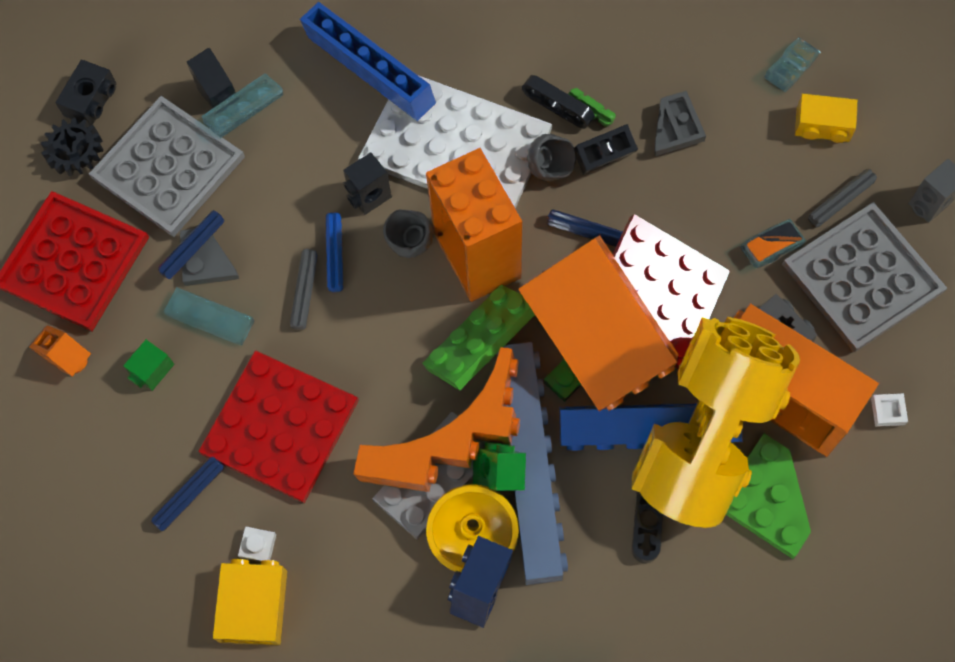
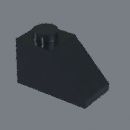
M210 48L205 49L186 62L198 91L215 112L221 108L228 107L238 98L232 82Z

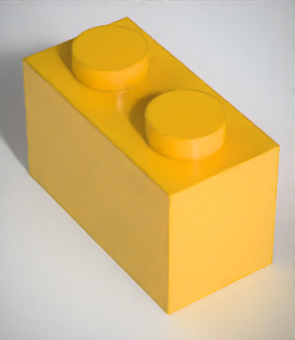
M802 93L796 109L795 136H801L809 140L817 138L828 139L836 143L850 142L856 130L858 100Z

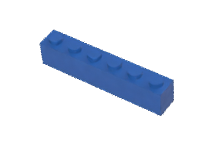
M317 2L300 18L303 28L311 41L416 121L436 104L428 82L320 2Z
M697 403L619 405L610 411L607 407L598 411L596 406H559L561 446H567V450L572 451L584 450V445H596L598 450L614 449V445L626 444L627 449H643L654 424L663 427L673 422L689 423ZM742 430L738 438H732L731 443L743 442Z

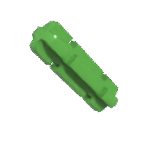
M578 88L570 90V96L591 108L595 115L593 119L597 118L598 122L605 127L613 123L616 117L615 113L609 109L605 110L602 104L590 96H584V92Z

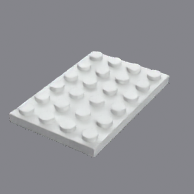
M424 77L421 78L430 84L436 104L418 121L388 99L358 159L372 152L389 175L428 189L426 172L481 148L516 208L531 175L527 161L530 143L542 134H550L552 130L551 123Z

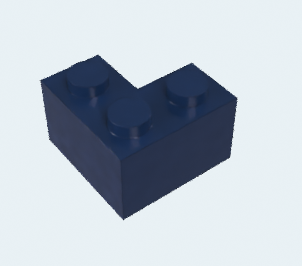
M481 536L477 537L474 546L468 544L462 558V562L465 563L462 572H455L449 586L451 591L447 601L451 602L450 614L482 628L485 627L496 602L498 589L509 567L513 553L512 549Z

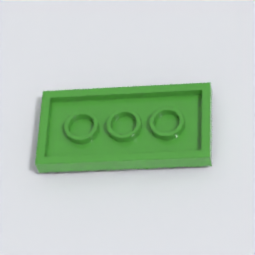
M500 285L437 349L431 352L430 356L422 364L427 371L456 389L461 390L499 352L500 347H504L535 314L522 294Z

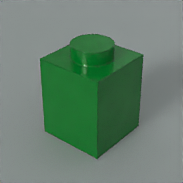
M145 339L123 367L130 374L127 378L140 389L145 385L153 391L175 364L165 352Z

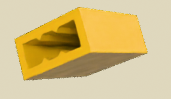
M231 559L230 563H221L213 631L214 640L219 643L281 644L287 570L283 566H279L280 562L262 560L261 565L249 564V561L245 559Z

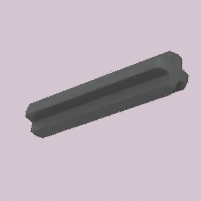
M865 169L813 210L808 216L809 222L815 227L821 226L874 184L877 179L876 174L871 169Z
M304 249L301 254L290 319L291 328L296 330H304L307 324L318 257L317 252L313 249Z

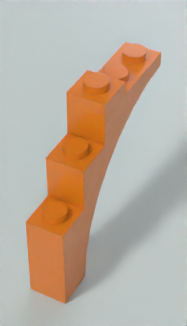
M500 347L494 370L484 389L469 408L450 424L428 436L407 443L387 446L360 445L353 473L354 476L361 482L430 492L431 484L436 483L438 476V466H435V463L471 468L472 460H477L479 452V442H476V440L511 445L513 436H518L520 428V418H516L514 408L506 407V405L511 406L513 388L510 387L511 377L517 376L519 360L515 359L513 350Z

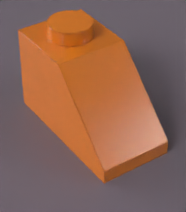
M48 325L29 346L38 355L72 377L75 373L81 372L86 367L87 359L91 355L90 352L67 333Z

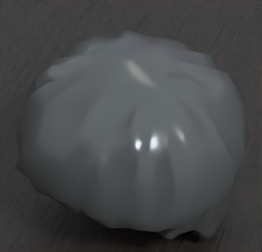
M542 134L530 143L527 155L528 168L531 170V173L545 182H552L569 176L574 170L577 159L573 144L568 139L554 134Z
M396 210L390 214L383 227L385 241L392 251L400 257L415 258L423 254L432 244V238L434 237L431 222L426 215L419 211Z

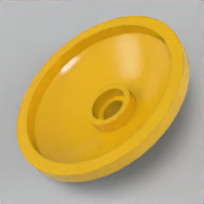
M472 484L453 488L443 494L433 505L426 526L427 541L432 553L441 564L455 572H462L465 565L462 562L464 552L468 544L474 546L478 536L514 551L519 533L517 516L509 501L495 490L489 489L486 486ZM474 519L479 524L476 527H470L467 522Z

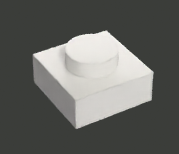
M904 393L873 395L871 402L875 427L900 426L908 423Z
M245 527L238 557L256 562L270 560L276 533Z

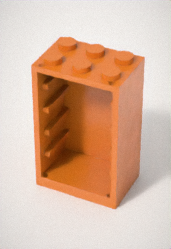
M478 148L426 172L434 235L469 300L473 302L492 293L500 285L506 286L521 279L522 220L482 149Z
M600 235L518 289L598 411L605 407L609 411L624 402L623 398L632 391L636 395L649 386L651 378L658 375L661 379L675 370L674 366L678 359L677 351Z
M750 303L745 312L739 310L734 318L753 323L776 334L774 339L785 348V345L790 344L800 356V363L787 388L790 392L789 402L784 410L780 409L776 418H772L770 421L828 457L849 432L879 385V382Z

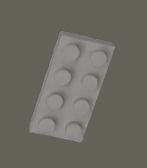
M451 412L434 432L450 424L458 416ZM476 440V442H479V448H484L485 442H488ZM473 460L471 468L435 463V466H438V476L436 483L431 484L430 492L384 485L372 500L418 540L426 531L428 516L435 502L449 490L467 485L473 479Z

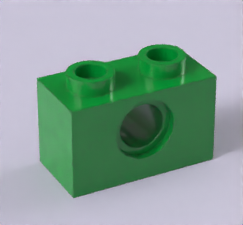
M485 442L484 448H479L477 460H473V484L486 486L495 491L525 490L526 453L515 451L514 445Z

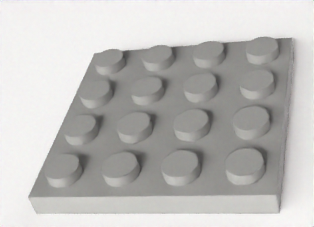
M160 96L91 170L89 175L98 184L175 237L245 158L243 151L163 96Z
M874 202L789 256L782 263L784 268L854 353L937 298L947 289L944 283Z

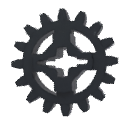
M73 118L71 123L67 124L63 119L61 121L62 126L58 127L53 124L54 132H46L44 134L48 141L41 142L44 151L41 153L50 168H55L60 175L66 171L69 176H72L75 170L82 175L84 167L93 169L91 162L100 161L97 153L104 150L100 144L103 140L95 126H89L86 120L79 124L77 119Z

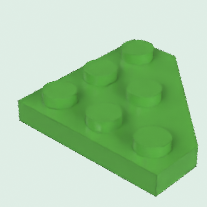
M764 433L748 456L749 470L752 471L750 482L746 488H741L737 497H734L726 515L794 559L810 535L811 529L790 449Z

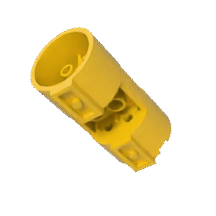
M704 317L701 318L678 369V385L688 388L699 400L689 423L673 422L663 427L654 424L632 473V490L640 492L643 498L660 513L686 525L702 528L714 527L722 523L734 497L738 496L741 488L748 486L752 471L749 470L748 458L731 443L733 437L738 438L740 435L743 421L753 423L767 422L772 418L775 419L780 409L784 410L790 398V392L787 388L800 363V356L790 344L785 345V348L774 339L776 334L758 325L736 318L727 317L725 322H719L716 318L711 320Z

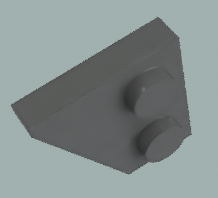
M687 91L661 98L654 148L655 156L705 142L706 134Z
M194 229L181 230L180 243H182L184 239ZM213 235L182 267V279L185 286L239 279L236 269Z

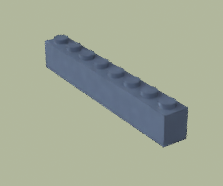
M532 342L505 345L503 348H511L515 359L519 360L517 376L511 377L510 387L513 388L511 406L506 405V407L514 408L516 418H520L518 436H513L511 445L515 446V451L526 453L525 490H514L526 585L562 581L563 572L568 571L566 553H560L559 542L564 541L562 523H556L555 512L560 511L558 493L552 494L551 482H556L554 464H548L547 453H552L550 435L545 436L543 425L548 424L546 407L540 406L539 397L544 396L543 380L537 379L536 369H540L539 351L533 352Z

